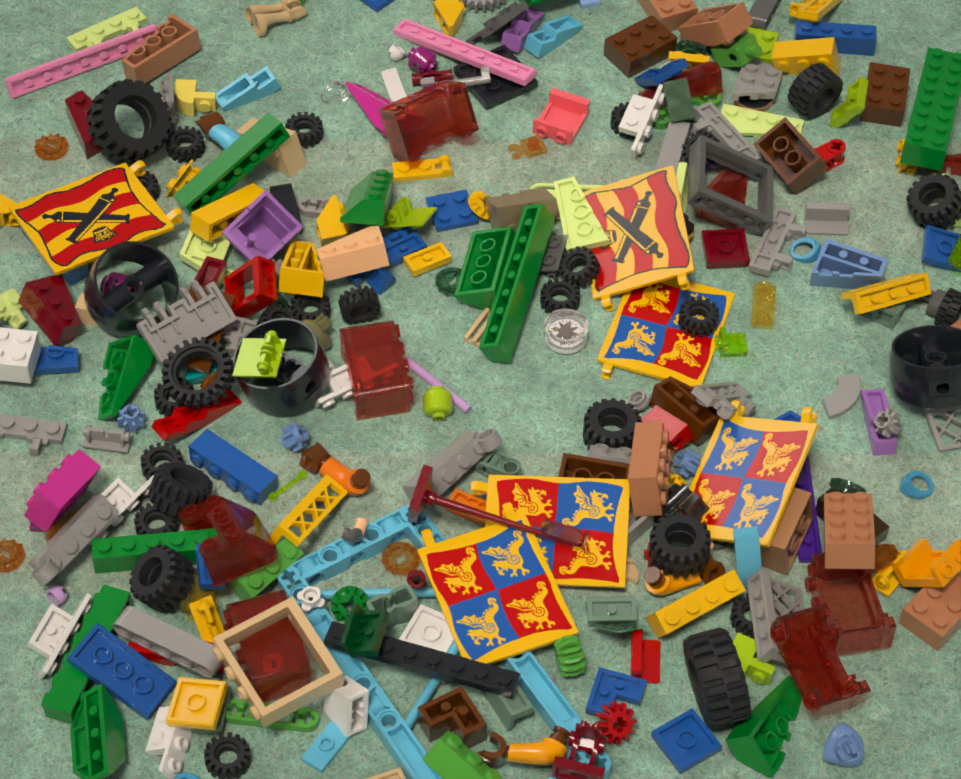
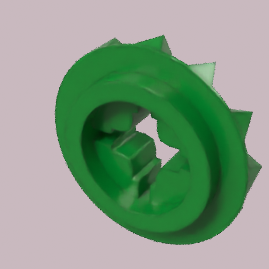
M356 586L340 588L331 600L333 615L338 621H344L345 625L348 621L347 607L340 603H348L351 596H354V604L358 603L366 611V602L369 598L362 589Z

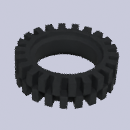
M194 337L191 344L186 339L182 341L184 344L182 348L178 344L174 346L176 353L174 354L169 351L167 355L170 360L164 359L163 364L165 368L161 369L163 374L162 381L171 398L180 406L184 404L186 408L191 409L193 405L196 410H201V404L204 405L205 409L210 408L209 402L211 401L215 405L220 403L217 398L221 396L224 399L227 396L225 390L230 392L232 390L230 383H235L233 361L226 348L224 349L221 343L217 344L214 339L208 341L206 337H201V342L198 341L197 337ZM204 356L210 357L218 363V374L215 380L207 387L200 390H189L180 385V371L191 359Z

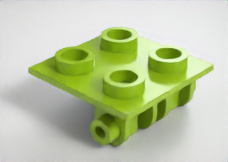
M403 196L387 212L388 221L383 227H392L394 230L407 226L421 228L436 212L438 207L412 208L410 199Z
M272 330L268 331L264 338H243L233 377L277 378L287 340L279 339L277 333Z

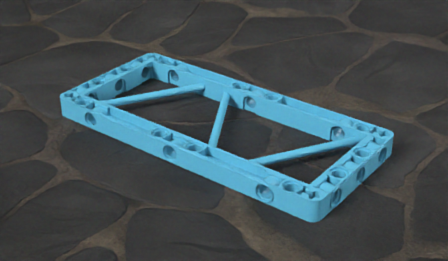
M406 505L368 524L360 542L350 544L348 543L349 541L340 538L295 561L277 577L278 589L285 600L293 596L301 608L302 603L297 599L298 592L348 570L349 566L363 559L367 560L389 549L390 545L404 538H409L416 549L425 547L421 539L422 530L430 529L435 543L446 539H444L425 512L422 514L417 525L408 522L409 505ZM432 587L412 588L417 597H436ZM394 588L362 590L367 594L368 598H372L376 595L388 594ZM320 590V596L324 600H330L338 590ZM324 606L321 608L315 607L309 612L303 611L324 643V638L331 622L334 621ZM454 641L447 653L457 655L459 650ZM326 647L343 672V675L350 677L369 690L367 721L397 765L402 768L406 778L443 779L422 760L427 752L411 731V728L418 719V707L429 701L442 679L431 677L404 721L361 658H352L347 652ZM531 651L517 655L518 659L511 657L500 661L505 669L521 673L519 686L552 732L555 726L563 727L569 732L571 730L575 731L576 723L580 724L582 719ZM565 739L567 741L566 748L568 752L564 758L568 759L571 753L572 746H568L569 739ZM578 751L575 761L588 764L591 754ZM604 751L603 754L598 753L595 766L605 768L604 779H609L611 760Z

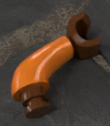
M319 442L309 449L307 448L301 454L302 457L299 465L311 474H315L319 470V474L323 477L328 474L348 491L346 495H361L370 487L371 476L366 469L352 470L330 455Z

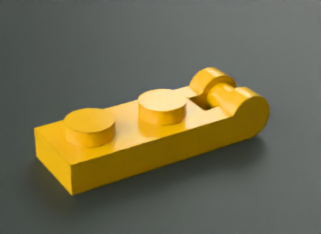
M441 155L435 159L393 162L394 181L403 182L452 177L453 170L450 166V157L448 155Z

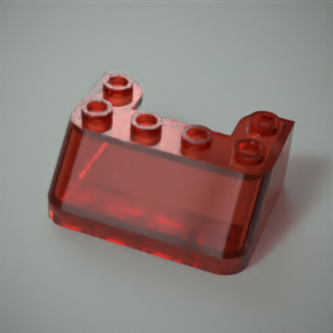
M212 495L205 501L189 505L177 512L184 531L214 528L218 535L205 539L199 546V552L214 587L272 563L279 556L274 541L256 513L224 497Z

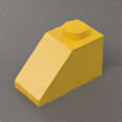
M459 0L433 1V15L444 33L454 38L463 22V14L465 13L463 2Z

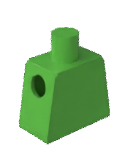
M745 32L742 35L736 36L734 38L735 41L729 45L719 44L713 47L711 52L715 64L718 67H743L752 59L759 58L762 55V48L758 45L756 36Z

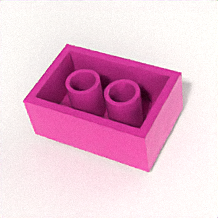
M80 449L73 455L69 453L60 465L62 466L59 469L55 467L47 476L48 480L45 483L40 482L33 491L34 495L26 503L28 509L24 516L45 533L86 492L101 468L98 463Z

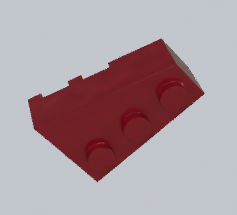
M81 90L66 98L65 105L68 119L88 160L100 153L102 149L99 145L95 146L92 142L95 140L93 135L89 136L88 129L91 127L87 125V117L90 115L88 114L89 106L93 103L92 99Z
M62 274L26 282L18 302L54 346H61L74 341L81 322Z

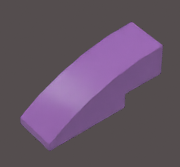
M528 7L513 18L511 26L503 32L501 46L505 44L509 50L519 53L524 48L527 35L535 32L541 24L545 12Z
M884 389L861 390L864 420L873 456L896 454V435L891 434L890 438H887L875 432L877 426L873 422L879 411L886 412V409L890 408Z

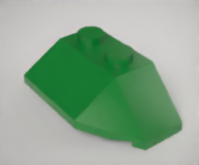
M100 684L81 694L79 700L81 703L75 712L70 727L73 773L82 779H103L111 775L126 761L122 715L106 687Z

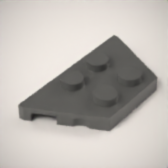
M525 0L518 3L515 1L484 22V28L466 40V42L475 45L511 21L529 6Z

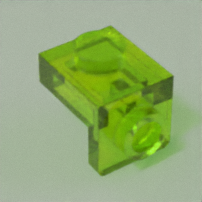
M720 327L719 334L715 336V347L719 349L720 357L747 356L748 348L745 333H726V328Z

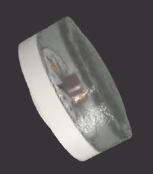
M573 309L553 311L546 317L544 322L543 338L546 345L551 350L561 354H571L580 351L588 340V321L583 314Z

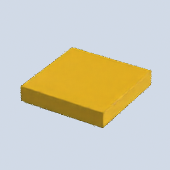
M179 677L165 721L167 726L215 730L228 688L226 681Z

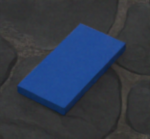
M96 623L66 660L98 685L103 684L110 694L146 720L177 682L99 623Z

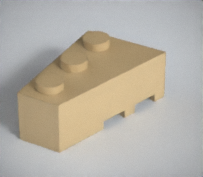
M255 118L250 119L236 132L242 136L259 120ZM285 128L291 137L263 161L291 178L307 163L296 131Z

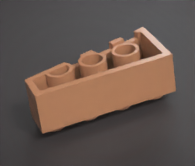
M171 13L167 17L168 21L165 24L161 23L157 26V31L153 35H148L142 45H137L122 59L125 78L132 79L133 82L141 80L145 84L201 49L198 30Z

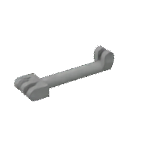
M483 66L481 68L482 76L441 82H435L434 77L422 78L420 80L422 94L426 97L437 96V90L491 83L489 67Z

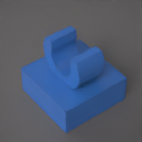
M385 267L371 270L366 282L378 294L386 292L388 286L393 285L396 278Z

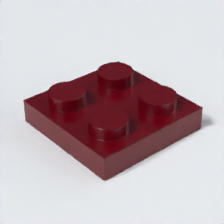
M744 228L701 230L706 268L749 266L750 256Z

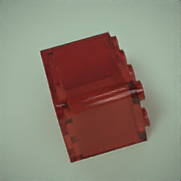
M441 81L379 109L393 157L398 160H406L409 163L420 160L423 151L428 149L427 146L441 144L447 137L457 136L461 139L471 137L473 132L479 130L464 82Z
M392 320L340 328V352L348 371L352 399L355 403L356 421L410 412V404H414L412 393L414 384L412 376L407 375L409 363L408 359H403L405 348L403 341H399V337H401L399 324H395Z
M825 552L812 554L811 563L807 566L808 577L804 579L806 591H811L812 594L811 607L813 612L818 613V629L820 632H824L826 652L831 653L832 657L890 648L897 626L893 616L889 617L888 613H883L872 581L873 569H825Z
M282 589L226 604V610H223L225 631L287 600L285 590ZM288 617L236 643L239 649L235 651L238 664L244 665L245 671L243 672L262 702L266 703L283 698L311 683L309 661L301 637Z

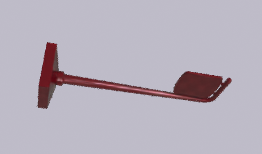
M423 464L408 508V522L417 525L427 505L434 506L435 504L571 546H586L589 537L588 531L583 534L580 529L549 519L542 521L541 530L438 496L437 492L432 491L433 467Z

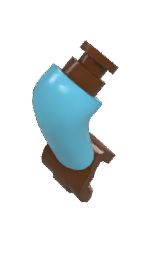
M217 111L211 114L207 113L195 121L205 134V138L207 140H214L223 150H226L241 136L238 132L225 125L223 117Z

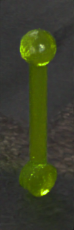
M304 470L299 471L297 477L275 493H270L268 496L269 500L276 501L281 493L300 479H305L307 472Z

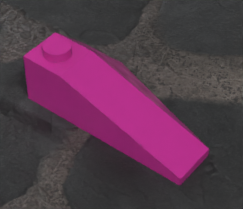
M349 81L345 84L375 127L382 130L381 134L389 138H393V136L403 137L424 123L426 119L408 108L404 109L398 106L392 100L381 97L380 94L363 85Z

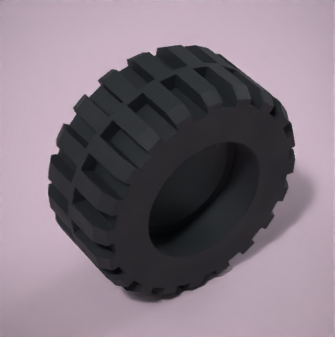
M132 79L118 80L101 91L92 100L93 104L89 106L88 114L90 115L87 117V125L91 127L88 129L89 136L93 135L95 140L92 142L94 145L100 146L102 154L111 155V160L117 161L121 159V163L126 164L145 160L159 151L169 139L168 133L172 129V124L169 121L172 120L171 112L167 111V108H169L167 101L163 102L161 99L162 94L159 91L156 93L153 90L154 87L150 84L143 85L144 82L141 80H136L135 82ZM117 105L129 106L140 115L144 125L142 138L130 137L119 128L115 119Z
M719 627L687 636L683 641L685 663L696 702L707 727L717 729L747 720L751 716L749 690L740 658L738 657L733 640L729 636V632Z

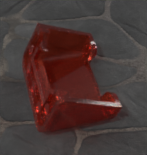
M827 603L779 616L772 623L770 629V636L776 643L803 698V703L811 712L846 710L855 707L871 692L866 680L857 682L855 681L857 679L855 674L847 675L828 637V634L833 629L831 626H827L826 623L827 617L832 614Z

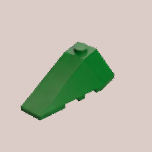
M135 334L111 342L108 345L103 362V369H108V375L101 381V386H105L106 391L100 397L98 420H108L117 415L154 361L155 356L146 341Z
M792 676L786 677L751 710V716L747 720L738 722L725 739L738 761L768 777H773L784 761L786 753L781 751L784 740L790 741L792 735L788 731L789 721L796 720L803 694Z

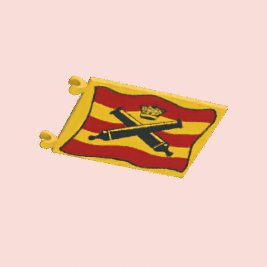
M142 160L135 162L131 167H128L126 163H122L9 206V211L56 276L97 260L103 252L115 244L127 241H146L174 230L173 224H180L183 221V218L180 216L183 212L179 208H175L165 215L136 176H144L146 174L144 169L146 164Z
M673 165L583 192L610 242L609 245L591 249L600 263V274H597V280L592 279V295L594 301L601 299L606 312L614 310L611 296L677 277L682 291L690 289L687 274L695 272Z

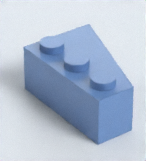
M826 239L812 270L810 286L857 289L867 284L871 285L882 282L886 274L888 259Z

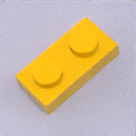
M669 51L668 61L680 58L686 59L688 66L682 70L708 73L710 56L688 54L682 51Z
M442 242L403 257V263L413 277L452 262V256Z

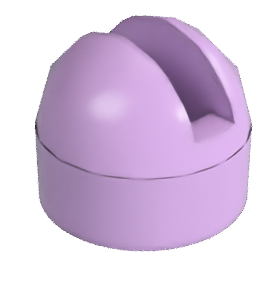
M54 586L46 591L47 599L57 607L66 601L68 593L62 591L64 589L62 586Z

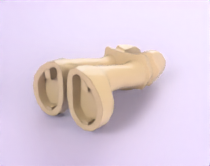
M281 0L277 4L248 5L245 8V15L250 25L253 24L257 36L263 37L266 35L270 24L297 21L305 17L307 11L301 6L300 0Z

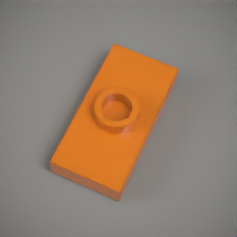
M455 488L449 498L450 500L486 511V500ZM445 508V510L485 526V519Z

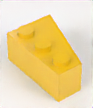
M835 37L774 43L771 59L773 66L783 71L782 73L798 76L810 65L823 63L840 77L841 62Z
M292 240L280 267L279 292H285L288 295L301 294L323 297L324 271L321 270V263L318 261V254L314 243Z

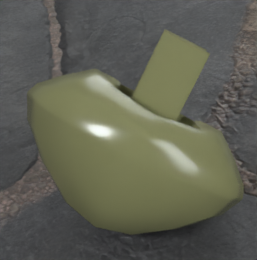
M321 313L315 320L304 319L301 321L314 331L324 350L330 348L331 337L324 331L333 322L327 316Z

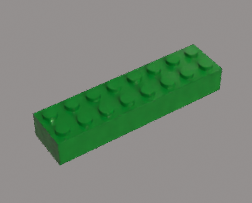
M928 47L900 163L942 172L961 90V53Z

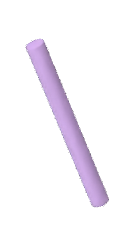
M408 356L404 357L402 363L432 387L443 386L446 390L450 391L453 404L467 414L472 410V406Z

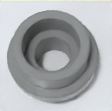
M635 390L629 395L628 404L634 405L633 409L638 411L644 410L650 403V396L642 390Z

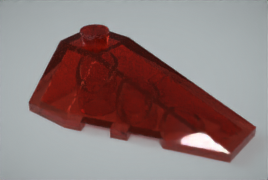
M707 61L683 71L682 74L667 79V81L687 78L691 98L723 93L722 71L717 61ZM650 87L638 93V95L653 100L658 87Z
M725 166L706 188L745 204L748 176ZM696 209L695 217L725 229H736L738 225L702 209Z

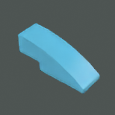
M570 15L545 22L541 30L527 35L524 48L537 58L542 57L573 37L582 29L583 24Z
M266 66L251 77L245 73L216 93V101L222 110L234 109L268 96L279 90L281 86Z
M757 526L733 529L736 572L746 591H748L746 580L762 568Z

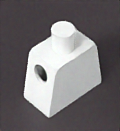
M343 675L344 685L324 695L323 709L332 722L348 737L367 729L369 690L350 677Z

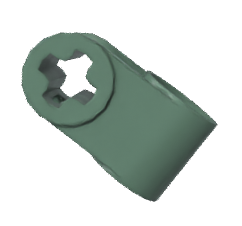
M497 449L486 452V457L483 461L476 464L477 472L486 478L489 475L521 476L520 462L501 453Z

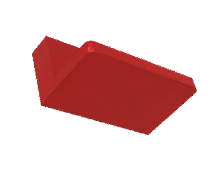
M642 629L632 631L630 676L645 679L647 683L659 684L661 642L659 640L642 639Z

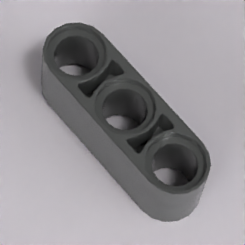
M755 0L749 11L753 24L749 27L764 30L765 26L768 27L772 19L771 15L776 12L778 2H781V0Z

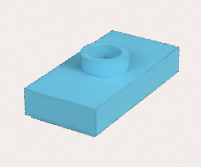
M330 721L303 754L301 761L322 774L351 736L346 737L338 726Z

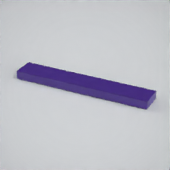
M807 454L794 488L812 493L814 519L798 551V562L822 563L820 534L809 456Z

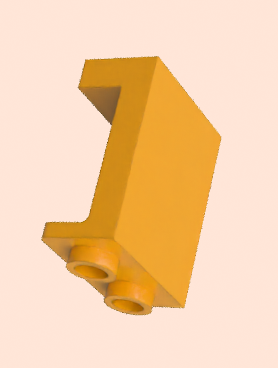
M919 539L892 567L903 587L944 588L961 570V539H956L947 550H933L927 539Z

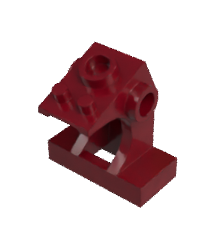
M581 720L580 724L576 723L575 731L571 730L568 740V746H572L568 759L555 756L552 766L553 778L604 779L605 768L595 766L598 753L603 754L606 739L602 738V729H599L600 724H590L585 720ZM578 751L591 754L588 764L575 761Z

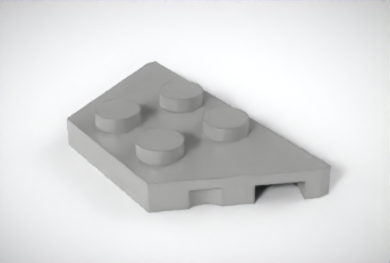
M757 58L752 59L745 66L741 67L732 100L738 101L739 96H750V100L775 99L783 71Z

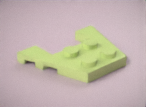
M189 231L179 259L199 271L206 256L225 260L231 243L223 235L207 242L192 231ZM226 269L224 278L232 273L233 270ZM224 278L221 284L223 287H225Z

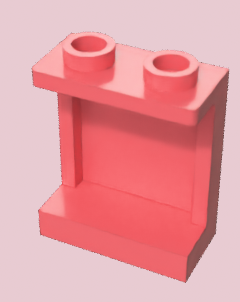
M552 88L549 92L548 104L540 117L533 120L532 133L541 138L546 137L555 140L559 144L571 146L590 113V100Z

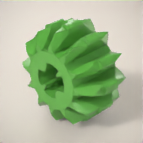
M566 635L556 639L555 643H553V649L560 674L563 677H573L584 673L586 669L585 656L576 635Z

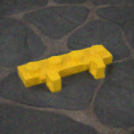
M803 0V3L791 2L789 15L813 23L822 18L842 0Z

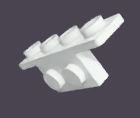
M659 84L653 100L633 94L620 122L619 132L636 136L631 148L632 160H636L638 155H642L645 147L644 141L650 137L652 132L651 125L653 121L656 122L658 119V109L660 105L665 103V95L661 84Z
M365 356L330 371L328 387L332 393L319 398L314 406L315 408L322 406L323 409L334 405L336 403L335 400L340 397L343 400L348 399L356 394L355 390L362 388L365 391L375 385L374 382L382 379L384 382L395 376L394 372L399 367L396 363L373 374Z
M153 476L136 493L118 477L101 494L119 512L93 539L105 538L109 534L106 529L110 525L115 528L124 519L121 514L126 509L131 512L139 504L137 498L141 494L145 497L148 495Z
M87 593L82 598L72 616L53 604L48 607L26 645L47 658L36 677L39 680L46 674L50 676L58 663L54 660L57 655L62 656L69 645L66 639L69 635L73 636L80 626L77 620L80 615L84 617L91 607V604L88 603L92 596L91 594Z
M170 706L158 709L145 751L153 756L163 755L159 772L167 779H173L176 775L180 774L193 730L191 728L167 726L165 721Z

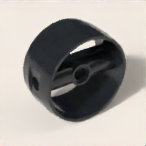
M137 241L115 244L97 258L87 275L84 287L86 308L92 319L107 332L121 337H128L134 334L142 336L136 325L144 319H133L120 313L161 284L165 295L164 310L169 315L166 308L175 303L178 296L179 281L177 272L169 258L159 249L149 244ZM114 261H130L144 266L135 274L127 276L122 283L104 296H101L96 280L97 270L100 267ZM127 287H132L135 292L129 291ZM158 315L153 317L157 324L161 322Z
M292 318L271 319L255 326L241 338L233 354V366L235 368L243 338H264L265 334L270 330L275 331L279 339L287 340L285 348L302 347L314 351L313 358L308 367L287 352H283L277 378L275 379L285 384L261 387L250 384V377H236L244 395L256 409L269 415H290L308 408L324 393L330 378L329 362L319 338L307 324Z
M944 325L920 326L902 332L893 340L890 351V382L893 393L899 399L908 404L923 408L939 409L961 405V329Z

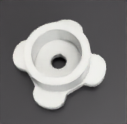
M309 586L297 594V599L301 601V608L305 612H309L315 607L321 608L325 604V600L320 596V589L318 587Z

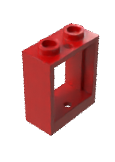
M257 255L224 278L225 293L235 295L231 307L235 316L249 319L277 301L275 262ZM253 280L254 293L244 299V285Z

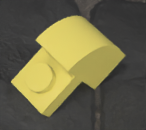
M176 79L174 89L176 106L181 113L195 117V111L205 113L216 111L215 92H198L196 80Z

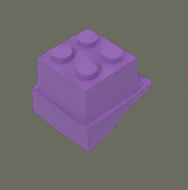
M265 190L221 234L248 261L257 255L271 260L299 234L303 226Z

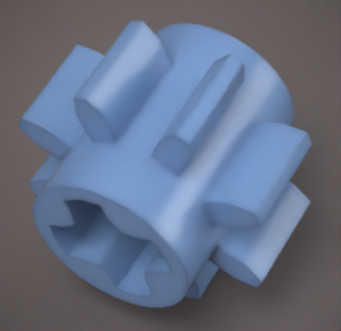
M127 405L118 411V426H123L126 432L137 433V430L145 427L144 420H146L145 411H140L139 405Z
M293 422L282 428L283 434L280 440L286 449H293V452H297L308 446L306 441L309 439V433L305 426H297V423Z
M687 448L686 451L680 450L673 460V464L677 466L674 471L685 478H688L689 475L695 476L701 464L699 460L701 455L690 448Z

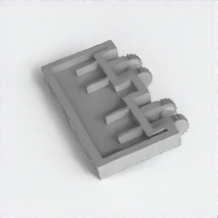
M194 280L190 283L199 299L196 303L185 287H181L179 293L182 299L166 308L171 317L167 315L158 301L152 304L153 308L161 320L158 324L147 308L141 310L144 320L137 323L136 326L159 364L163 363L164 359H169L167 355L169 351L174 354L176 353L174 346L178 344L180 348L184 347L182 341L187 339L188 343L191 344L192 338L197 337L200 342L201 337L207 338L237 320L214 281L204 287L208 296L199 282Z

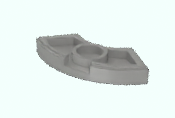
M859 374L838 377L836 391L822 399L828 420L844 415L856 403L861 390Z

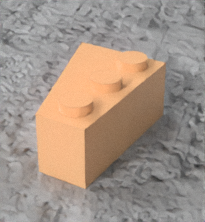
M379 225L369 226L317 249L321 267L324 271L325 282L389 266Z

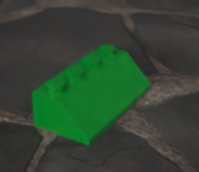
M384 169L372 171L350 190L340 222L383 226L393 197L394 173H389L388 170Z
M512 226L472 232L454 294L456 299L481 310H484L486 307L491 310L516 234Z

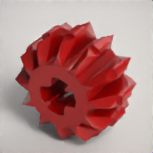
M611 701L609 706L601 705L603 713H595L596 717L600 718L595 723L600 724L599 728L602 729V737L606 739V743L610 744L613 741L614 744L619 745L622 739L630 741L628 733L636 732L631 727L638 722L637 719L631 718L635 713L633 709H627V704L623 702L618 705L617 702Z

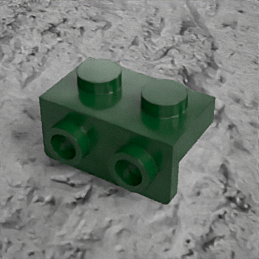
M358 603L352 605L345 631L341 638L342 647L352 658L378 656L390 617L386 609L364 611Z

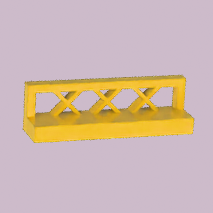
M911 273L842 292L841 298L852 299L854 313L863 314L932 293L928 273Z
M326 474L278 524L269 536V539L276 544L285 536L298 547L346 496L348 491ZM328 487L333 489L339 496H328ZM315 502H324L325 509H316ZM311 514L313 522H304L303 515ZM291 527H300L301 536L295 535L290 530Z

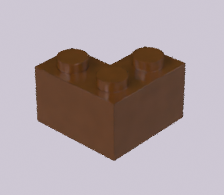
M462 686L418 707V724L429 741L441 737L448 730L459 736L463 744L468 748L486 740L487 724Z

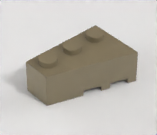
M544 187L523 190L518 194L510 195L509 193H504L499 197L484 196L492 229L512 226L516 233L524 206L544 204L554 218L560 216L557 199Z

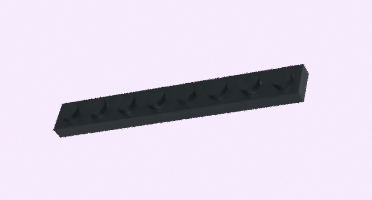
M332 621L324 638V645L347 652L341 645V638L346 625ZM385 635L378 656L365 657L513 699L521 679V673Z

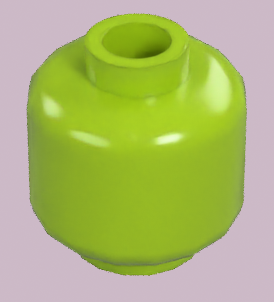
M443 386L428 388V391L423 395L424 414L432 417L433 421L445 420L453 412L451 392Z

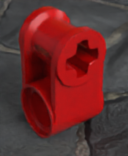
M832 139L814 148L829 167L826 172L843 164L845 160L843 153L846 150V144L840 139Z

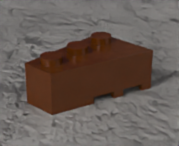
M669 376L654 385L649 405L652 407L657 405L688 424L693 437L692 441L699 445L712 437L720 416L717 415V411L713 406L704 407L696 401V397L691 393L693 387Z

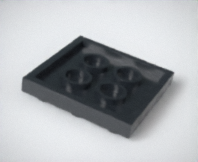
M505 44L490 51L521 63ZM464 62L453 67V73L459 79L482 76L480 68ZM490 73L491 83L466 86L487 110L538 87V81L534 77L526 86Z

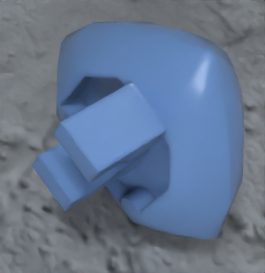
M837 723L831 730L825 743L823 759L845 767L860 766L864 759V745L861 736L848 724Z

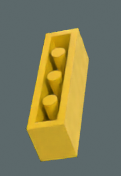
M252 183L191 212L190 231L207 242L222 236L221 233L265 190Z
M733 569L645 618L655 636L660 638L746 590Z

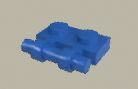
M411 226L394 230V232L387 235L382 234L390 268L402 263L404 256L427 248V244L416 231L412 233Z

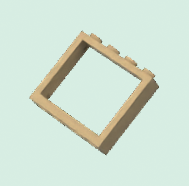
M293 596L213 638L214 648L212 651L216 656V660L223 662L226 667L224 671L230 682L235 681L238 686L236 690L240 699L243 702L247 700L250 705L249 712L252 718L259 720L263 728L344 685L343 672ZM288 617L325 675L265 707L228 647Z

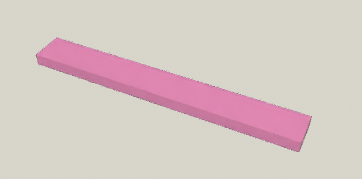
M404 19L393 29V34L421 46L423 45L426 48L480 69L483 66H487L490 73L526 86L537 76V70L407 19Z
M151 24L6 77L4 80L9 96L13 99L122 59L137 45H142L148 35H153L157 31V25Z

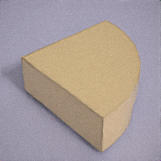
M627 557L626 581L638 585L639 571L634 565L633 560Z

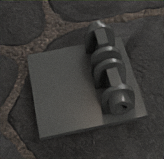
M550 235L539 272H546L547 277L550 279H554L559 275V267L564 257L563 253L566 249L568 235Z

